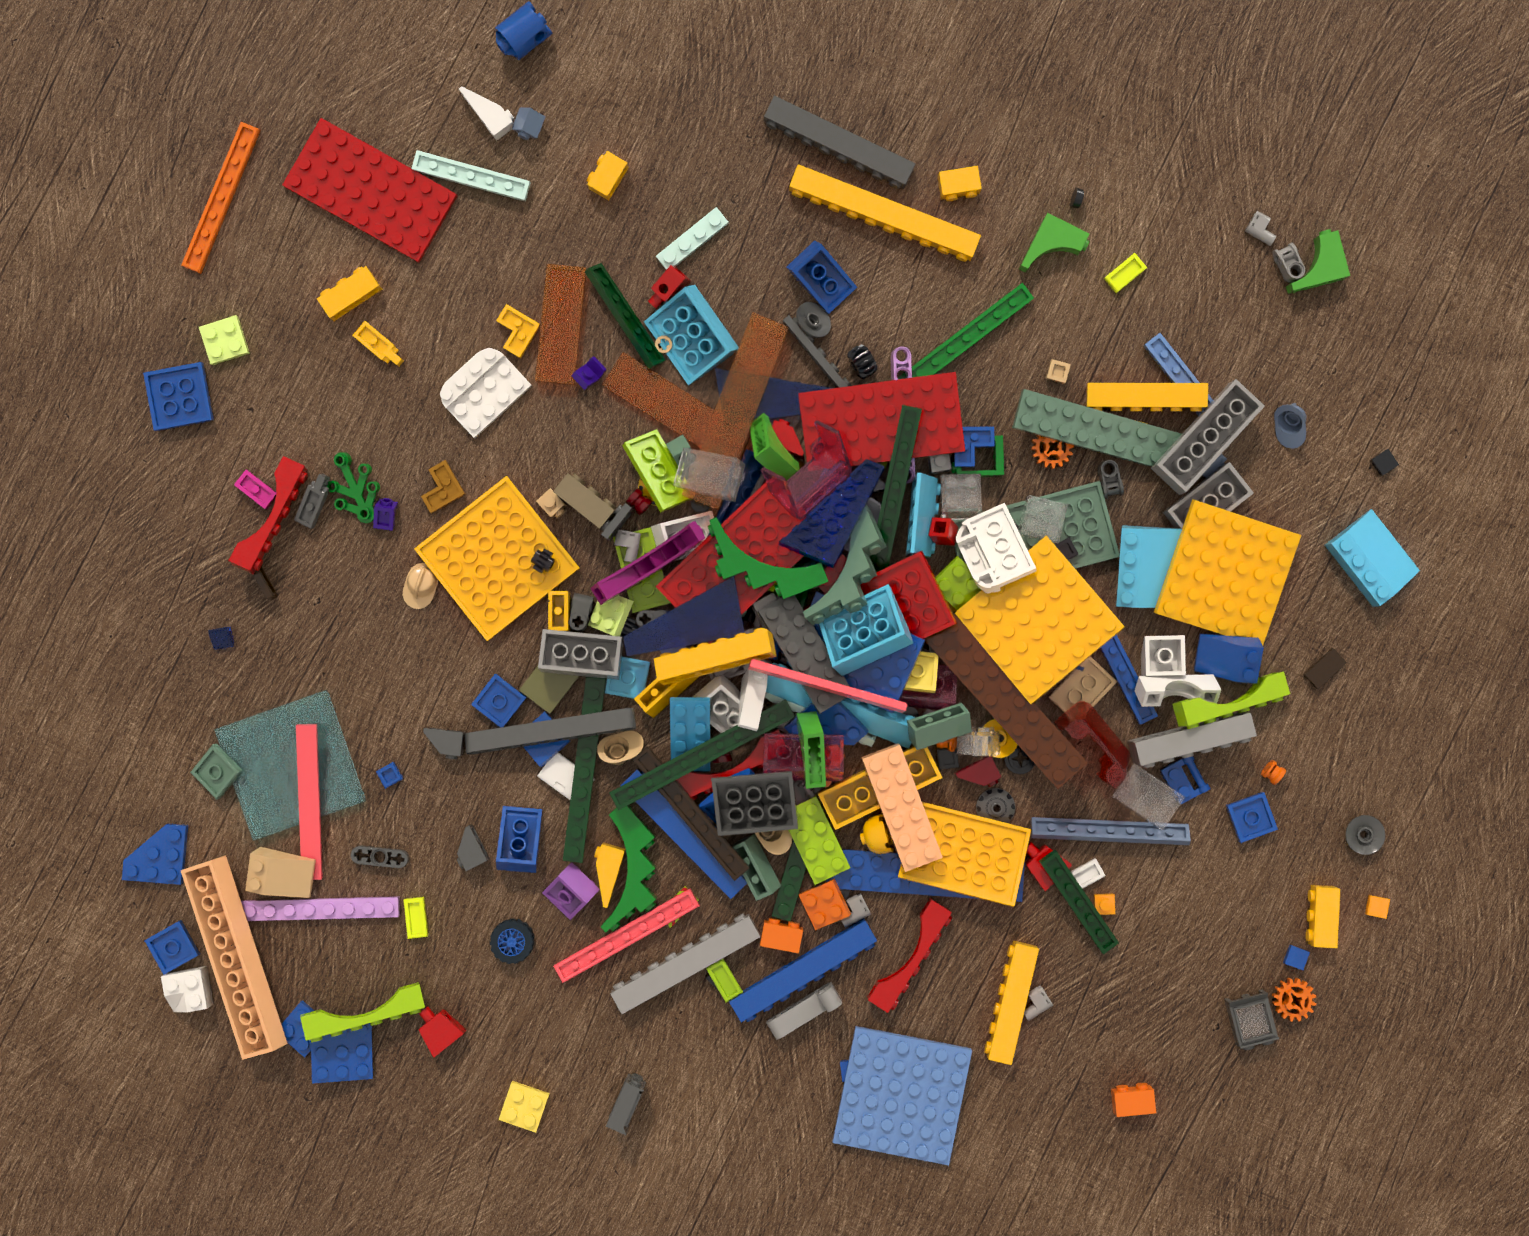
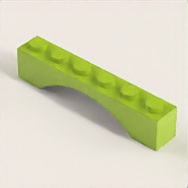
M1283 671L1258 677L1257 683H1253L1245 694L1226 704H1216L1198 697L1179 701L1172 705L1178 726H1186L1187 729L1198 727L1199 722L1204 721V724L1215 722L1216 717L1233 716L1232 712L1238 711V713L1250 711L1249 707L1254 705L1255 708L1266 706V702L1270 700L1272 703L1284 700L1283 696L1289 695L1290 691Z
M417 982L399 987L386 1003L364 1014L341 1016L319 1009L301 1014L300 1019L305 1040L316 1042L322 1040V1036L329 1034L331 1037L343 1034L342 1031L346 1029L356 1031L362 1029L364 1024L377 1025L382 1023V1019L389 1017L390 1020L401 1018L402 1014L410 1012V1015L420 1013L421 1009L425 1008L420 984Z

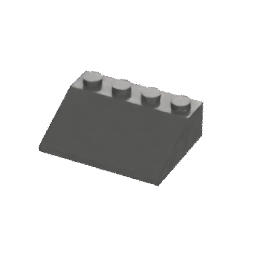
M792 771L711 778L718 836L798 829V814Z

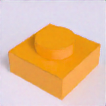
M1094 894V907L1100 915L1115 914V894Z

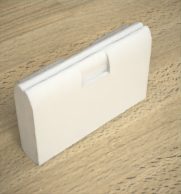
M558 752L545 764L537 777L567 799H571L575 764Z

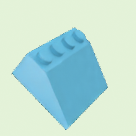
M695 285L684 287L644 321L655 339L660 336H667L671 339L672 349L666 354L688 385L694 383L740 349ZM661 339L660 346L663 350H666L669 341L665 342V339Z
M918 472L912 481L906 556H912L922 551L925 558H930L931 554L935 553V543L929 537L932 517L938 515L939 503H936V495H940L941 484L937 483L938 478Z
M1372 509L1325 544V547L1372 607L1384 604L1420 571Z
M1122 526L1117 607H1156L1182 529Z
M889 584L864 595L868 604L859 611L849 613L846 609H843L839 614L832 615L819 624L832 667L841 676L913 644L908 625Z

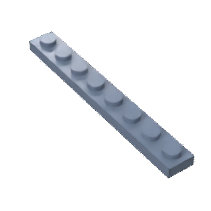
M1031 818V838L1173 845H1189L1191 842L1189 824Z

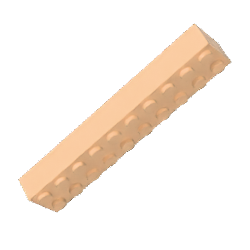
M226 855L180 870L242 1060L275 1051L288 1044Z

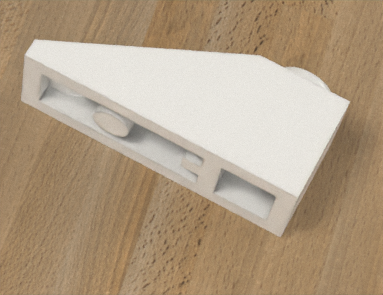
M464 87L459 88L462 96L496 141L512 130L515 118L508 109L504 111L500 105Z
M749 669L745 672L741 680L738 727L753 731L758 730L767 688V674Z

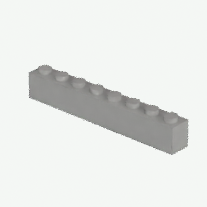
M744 913L734 918L735 922L729 925L727 923L722 924L716 928L717 932L712 935L710 933L704 934L699 938V942L694 945L692 942L682 947L683 951L678 954L672 952L664 957L665 961L660 964L658 961L647 967V971L643 973L638 971L631 975V980L626 983L620 981L615 984L610 994L621 1014L760 938L761 934L750 914L746 916Z

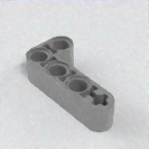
M829 982L766 1021V1024L776 1040L821 1013L833 1011L843 1002L832 982Z

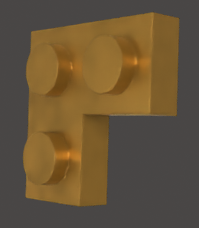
M446 460L428 469L438 486L421 496L431 514L466 495Z

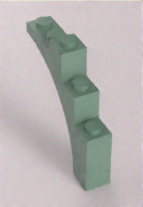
M864 501L846 511L850 522L851 541L849 554L842 572L830 590L817 603L803 611L805 618L812 625L822 623L826 618L839 614L843 609L852 613L859 611L868 604L860 584L867 583L877 576L869 556L879 553L887 546L871 509Z

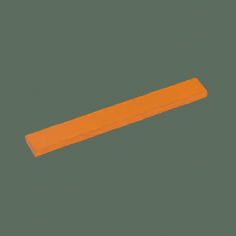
M240 122L181 266L199 274L202 273L260 134V129Z

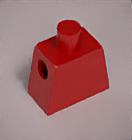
M670 265L652 286L651 289L655 294L648 302L657 309L663 301L668 302L686 287L691 280L677 267ZM668 286V291L664 293V288Z
M1030 842L1026 851L1030 858L1025 862V865L1039 886L1046 892L1054 883L1039 863V860L1053 850L1045 844L1038 849ZM1061 857L1067 867L1070 868L1072 864Z
M427 1006L419 1013L426 1022L419 1028V1032L433 1057H436L466 1032V1029L444 1009L435 1015Z

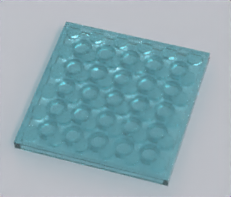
M328 690L214 729L220 747L243 770L233 785L253 841L299 825L297 724H317L320 816L322 817L366 801Z

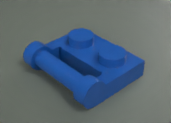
M1193 756L1181 758L1160 769L1178 805L1210 790L1208 783L1204 782L1197 769ZM1187 765L1198 785L1197 788H1192L1181 766Z

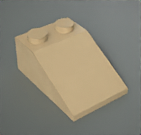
M259 847L250 853L245 891L269 896L310 898L316 859Z

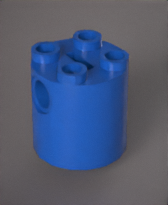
M530 1L526 2L495 27L496 44L505 56L512 55L517 60H520L553 34L546 25L547 21L543 15L535 13L536 10Z

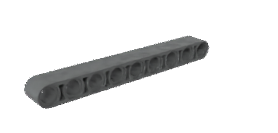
M624 708L469 732L464 734L466 754H480L636 729L634 708Z

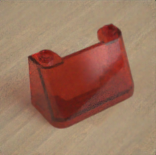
M1079 701L1054 721L1059 730L1067 731L1074 739H1082L1089 734L1105 753L1098 760L1101 769L1097 776L1102 782L1115 789L1125 780L1130 761V752L1091 704Z

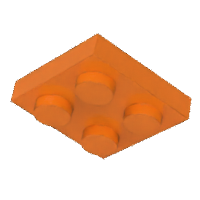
M835 878L799 894L815 930L851 915Z

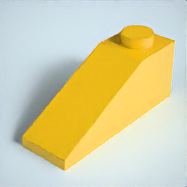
M603 842L601 847L597 846L594 857L597 858L596 867L603 907L608 908L626 849Z

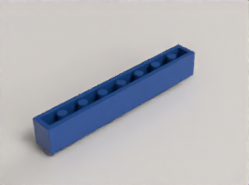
M638 768L622 785L643 775V771ZM659 790L635 801L730 899L747 884L743 874L735 881L731 878Z
M865 918L744 989L742 994L731 999L729 1003L741 1022L745 1020L749 1022L756 1018V1013L761 1010L763 1012L770 1010L776 1001L780 1000V1002L788 999L791 996V992L795 990L799 992L808 986V982L812 980L816 982L825 976L824 973L828 970L834 971L842 966L841 963L843 961L855 959L858 956V952L863 949L865 951L870 950L875 946L877 939Z

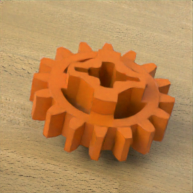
M1036 435L1038 439H1032L1031 441L1035 444V446L1030 448V450L1035 451L1032 457H1038L1037 464L1043 462V468H1046L1048 464L1051 469H1054L1056 464L1060 468L1063 466L1062 461L1067 463L1069 461L1067 456L1073 455L1069 449L1074 448V445L1064 443L1065 451H1063L1062 442ZM1058 442V443L1055 445V448H1054L1055 450L1050 451V452L1047 454V452L1049 451L1050 445H1052V444ZM1040 444L1043 446L1042 454L1040 452ZM1054 456L1058 460H1048L1047 458Z
M1287 978V983L1281 980V987H1274L1277 990V994H1272L1276 998L1272 1004L1278 1006L1275 1011L1281 1013L1280 1016L1284 1019L1288 1016V1020L1292 1022L1294 1017L1297 1021H1301V1016L1307 1019V1012H1314L1311 1009V1005L1315 1006L1317 1004L1312 1001L1316 997L1314 993H1310L1313 988L1307 986L1308 983L1304 980L1300 982L1299 978H1295L1294 982L1291 978ZM1291 987H1300L1301 989L1293 990ZM1292 995L1295 996L1296 1004L1293 1003ZM1296 1009L1297 1012H1289L1287 1010Z

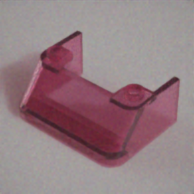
M818 420L814 423L819 438L811 445L812 459L786 481L784 477L765 467L761 469L770 493L793 517L799 520L806 518L847 481L852 472L839 431Z

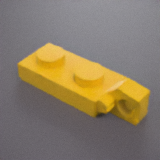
M366 321L352 335L383 362L385 361L388 364L391 360L399 367L404 362V360L396 355L399 351L396 346Z

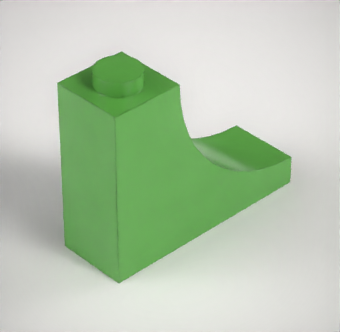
M1047 213L1019 270L1026 273L1035 260L1051 252L1064 251L1076 255L1081 250L1085 252L1090 242L1087 240L1089 233Z
M1331 229L1319 232V236L1314 239L1315 254L1312 265L1302 279L1286 286L1288 294L1345 280L1350 276L1338 230L1331 232Z
M762 413L749 424L754 458L783 484L787 485L801 475L799 463L780 442L772 428L769 417Z
M817 712L796 713L806 789L826 787L824 732Z

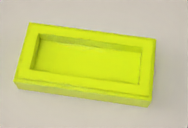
M1134 253L1108 274L1104 280L1115 293H1118L1147 267Z
M425 898L404 899L408 939L428 937Z

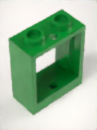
M1003 435L994 436V470L962 471V467H954V461H952L951 472L955 473V478L1002 477L1004 475Z

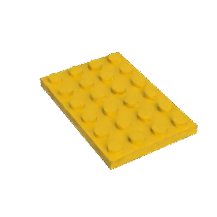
M922 802L943 858L907 872L904 871L902 864H900L897 878L1014 907L1031 829Z

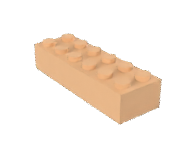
M897 743L861 757L904 871L907 872L943 858L900 744Z

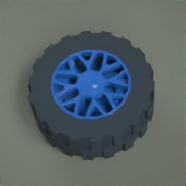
M514 918L504 920L498 924L490 936L491 951L494 953V956L507 964H516L525 960L532 952L535 944L532 928L526 922Z

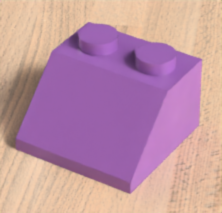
M571 862L542 894L571 920L600 889L580 868Z

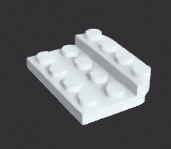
M487 348L476 353L444 383L440 396L445 408L448 409L473 438H476L529 390L532 385L500 351Z
M1005 503L971 517L962 523L957 533L956 541L975 584L987 594L1001 591L1000 587L1037 571Z

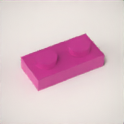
M245 470L234 484L264 509H268L276 498V491L248 470Z

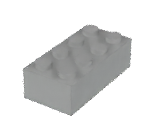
M1228 462L1162 513L1175 529H1182L1192 499L1231 512L1254 492L1232 464Z
M543 629L538 669L540 672L619 680L623 639L619 636Z

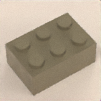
M567 473L553 492L599 529L608 520L611 522L615 517L613 513L616 506L606 498L601 500L599 498L601 494L591 486L587 489L584 486L586 482L575 473L573 476Z

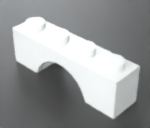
M1214 674L1139 676L1135 693L1142 707L1161 706L1162 700L1172 695L1183 696L1188 699L1199 697L1217 704L1221 688Z

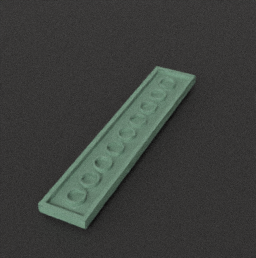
M1026 389L1021 391L1012 428L1149 467H1152L1182 435L1181 433Z

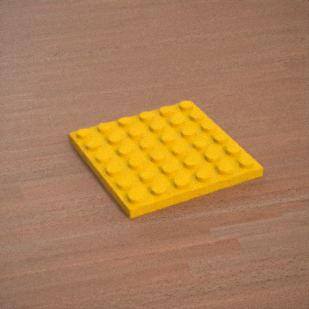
M505 476L414 548L486 641L492 639L545 597L548 591L554 590L580 569L508 476ZM545 548L553 553L552 558L555 559V562L549 572L543 570L540 573L533 569L535 564L531 563V559L538 549L543 551Z
M1192 499L1154 613L1225 636L1256 637L1260 639L1263 645L1301 535Z
M1047 535L1028 550L1037 569L1036 572L1000 587L1001 591L987 594L981 590L955 612L962 623L1031 705L1125 628Z

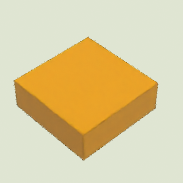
M1368 895L1365 914L1387 919L1390 899Z

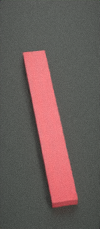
M755 659L750 661L748 667L749 670L899 713L905 712L907 704L902 701Z
M297 724L296 746L300 852L303 857L316 859L313 880H322L317 724Z
M691 888L556 963L553 967L562 983L694 910L700 904Z

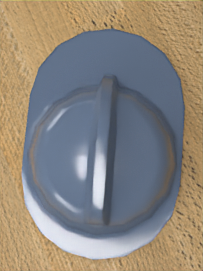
M1296 403L1278 407L1274 413L1277 439L1286 448H1298L1306 440V413Z

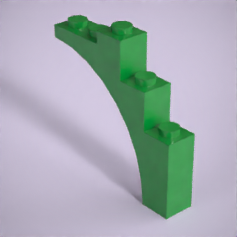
M717 517L709 520L711 525H708L711 537L715 536L718 542L715 544L718 555L723 554L724 557L716 560L718 565L715 566L718 577L722 576L726 580L747 572L748 575L744 576L748 587L752 586L754 590L776 581L778 584L774 586L778 597L782 596L783 599L828 582L821 563L801 568H783L757 561L745 554L731 541Z
M630 805L620 810L616 808L609 814L618 827L624 841L628 873L625 889L619 904L601 925L605 933L609 929L613 932L621 925L619 921L624 916L628 919L636 912L634 910L635 907L641 913L643 910L648 912L656 905L654 901L657 897L642 881L643 879L649 880L655 874L653 870L656 866L642 851L643 847L647 850L655 843L653 841L655 834Z

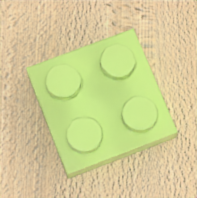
M237 315L199 327L211 365L250 354Z
M619 595L602 605L597 600L588 626L612 636L620 637L634 601Z

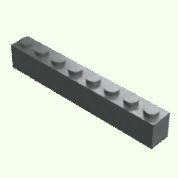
M775 95L764 115V122L769 128L773 130L780 129L784 131L783 133L790 138L796 137L806 146L811 147L813 145L819 148V151L825 155L831 154L836 156L839 162L844 164L848 162L854 165V168L860 172L867 171L872 174L873 178L879 181L883 179L889 182V185L895 189H904L914 170L916 163Z

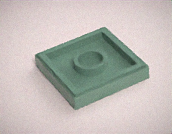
M216 743L209 748L190 773L217 800L225 794L243 770Z

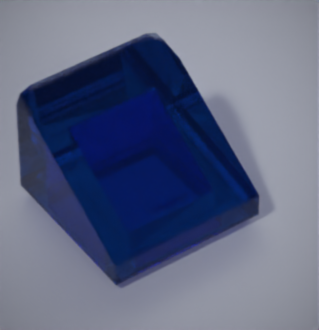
M231 627L208 630L214 650L234 646Z

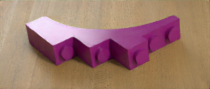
M696 521L689 523L682 530L645 555L597 582L590 589L599 604L602 605L631 589L647 577L665 568L671 562L692 551L697 544L705 539L702 528L697 525Z

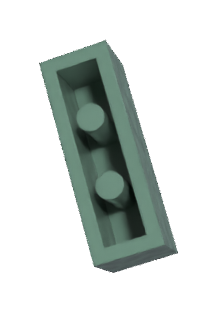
M962 702L907 720L909 740L917 750L972 732L970 712Z
M755 834L747 836L732 845L750 867L743 876L756 901L773 894L781 887Z

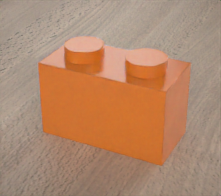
M776 918L764 920L760 946L799 953L803 927H799L800 924L796 922L780 923V920Z
M1137 1083L1135 1087L1117 1085L1116 1088L1111 1089L1113 1113L1116 1117L1156 1113L1154 1089L1147 1083Z

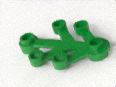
M339 452L334 457V463L338 468H341L350 488L340 485L335 480L329 481L327 488H329V492H338L354 498L357 505L348 503L344 498H338L335 500L334 506L337 510H347L357 514V518L362 523H370L374 520L373 504L376 494L380 490V485L376 481H371L366 485L368 476L372 472V467L369 464L359 465L358 472L360 476L357 483L349 467L352 462L351 456L346 452ZM340 457H342L343 462L341 464L339 462ZM364 466H366V468H367V472H366V473H364V471H363V467H364ZM332 483L335 485L334 490L331 488ZM372 484L375 485L374 491L371 489ZM365 486L369 492L366 501L363 498ZM340 501L343 502L342 508L339 506ZM364 510L367 511L366 517L364 516Z

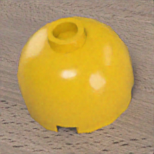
M883 814L870 817L863 826V833H860L862 844H866L868 849L876 854H886L894 851V848L890 847L893 841L888 827L883 821Z

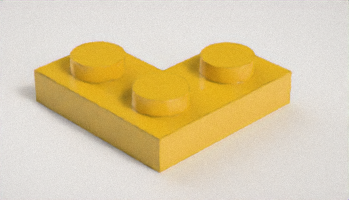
M506 304L496 320L512 331L503 348L521 359L541 325Z

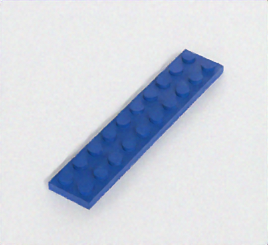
M842 849L851 868L826 880L827 882L835 878L839 889L975 898L897 878L901 862L898 854L894 852L876 854L866 850ZM1025 862L1016 897L1017 902H1022Z

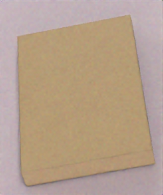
M1090 656L1075 668L1048 698L1075 724H1078L1117 681Z

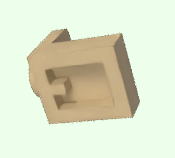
M551 488L536 501L552 519L554 517L559 518L566 511L564 508L567 505Z

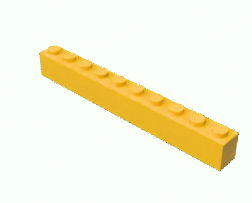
M799 164L789 186V191L795 197L809 198L813 204L827 205L828 209L834 212H839L840 210L847 213L846 215L852 219L860 218L865 220L864 222L870 226L878 225L883 227V230L888 233H899L906 240L911 241L914 239L920 241V245L928 248L930 246L938 248L937 251L942 254L948 255L951 253L956 255V258L960 261H971L981 237L977 233Z

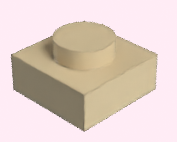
M1051 359L1046 379L1065 384L1071 364Z

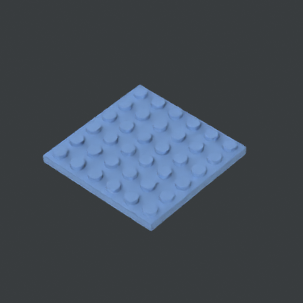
M855 1026L832 1142L949 1165L972 1049Z

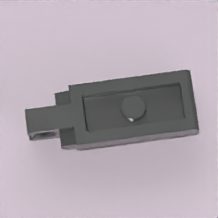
M318 474L316 482L312 481L311 485L307 486L294 521L314 529L328 495L329 476Z

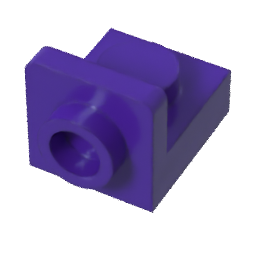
M593 356L584 366L574 371L571 376L586 390L599 381L606 372V368Z
M389 498L377 501L374 506L373 528L393 531L395 510L398 507V502Z

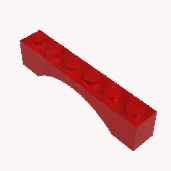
M282 457L274 472L276 499L272 512L264 525L256 533L237 543L228 560L232 565L253 575L256 570H260L263 564L262 558L265 553L270 551L274 535L277 536L280 532V523L283 518L288 516L292 500L295 501L297 499L301 483L304 484L307 480L308 470L304 465L287 457Z
M779 729L760 737L752 753L735 767L717 773H697L692 771L680 777L677 781L691 798L695 800L698 798L697 794L701 792L708 794L713 791L711 778L732 776L747 768L752 769L756 766L758 769L763 768L773 758L777 761L786 757L785 752L789 750Z
M931 897L920 912V936L912 956L898 971L876 981L867 996L868 1001L887 1013L890 1009H895L899 1002L897 998L900 993L904 994L910 985L908 983L911 976L915 977L920 969L918 965L921 960L927 959L931 952L930 946L933 942L937 943L942 933L940 931L942 927H947L950 923L952 912Z

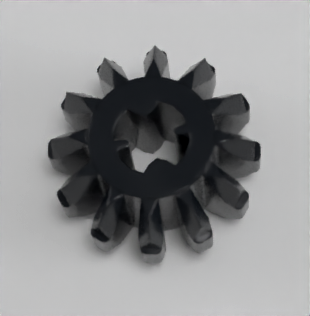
M865 345L855 346L848 352L847 357L858 377L861 379L869 378L877 372L876 361Z

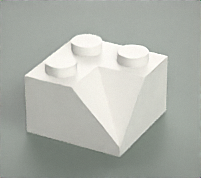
M1185 635L1144 636L1141 652V676L1186 675Z
M207 966L169 972L161 976L164 997L173 1012L198 1011L214 1005Z

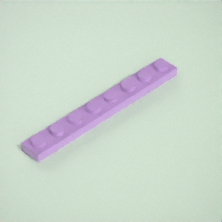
M399 896L241 901L247 921L386 918L400 916Z

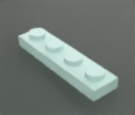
M716 207L657 254L656 258L666 270L670 265L676 267L727 226L729 222Z

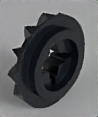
M1018 745L1011 755L1004 757L1006 767L1011 772L1025 774L1034 767L1035 763L1028 757V759L1022 760L1020 767L1018 761L1012 760V758L1018 756L1019 750L1022 756L1028 757Z

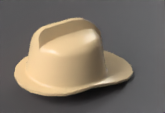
M425 563L416 564L410 569L403 587L402 595L404 601L414 609L425 608L431 603L439 581Z
M624 731L604 737L597 746V753L604 762L621 765L627 760L636 757L642 751L644 740L638 732Z
M789 830L755 833L763 847L775 855L786 853L792 844Z

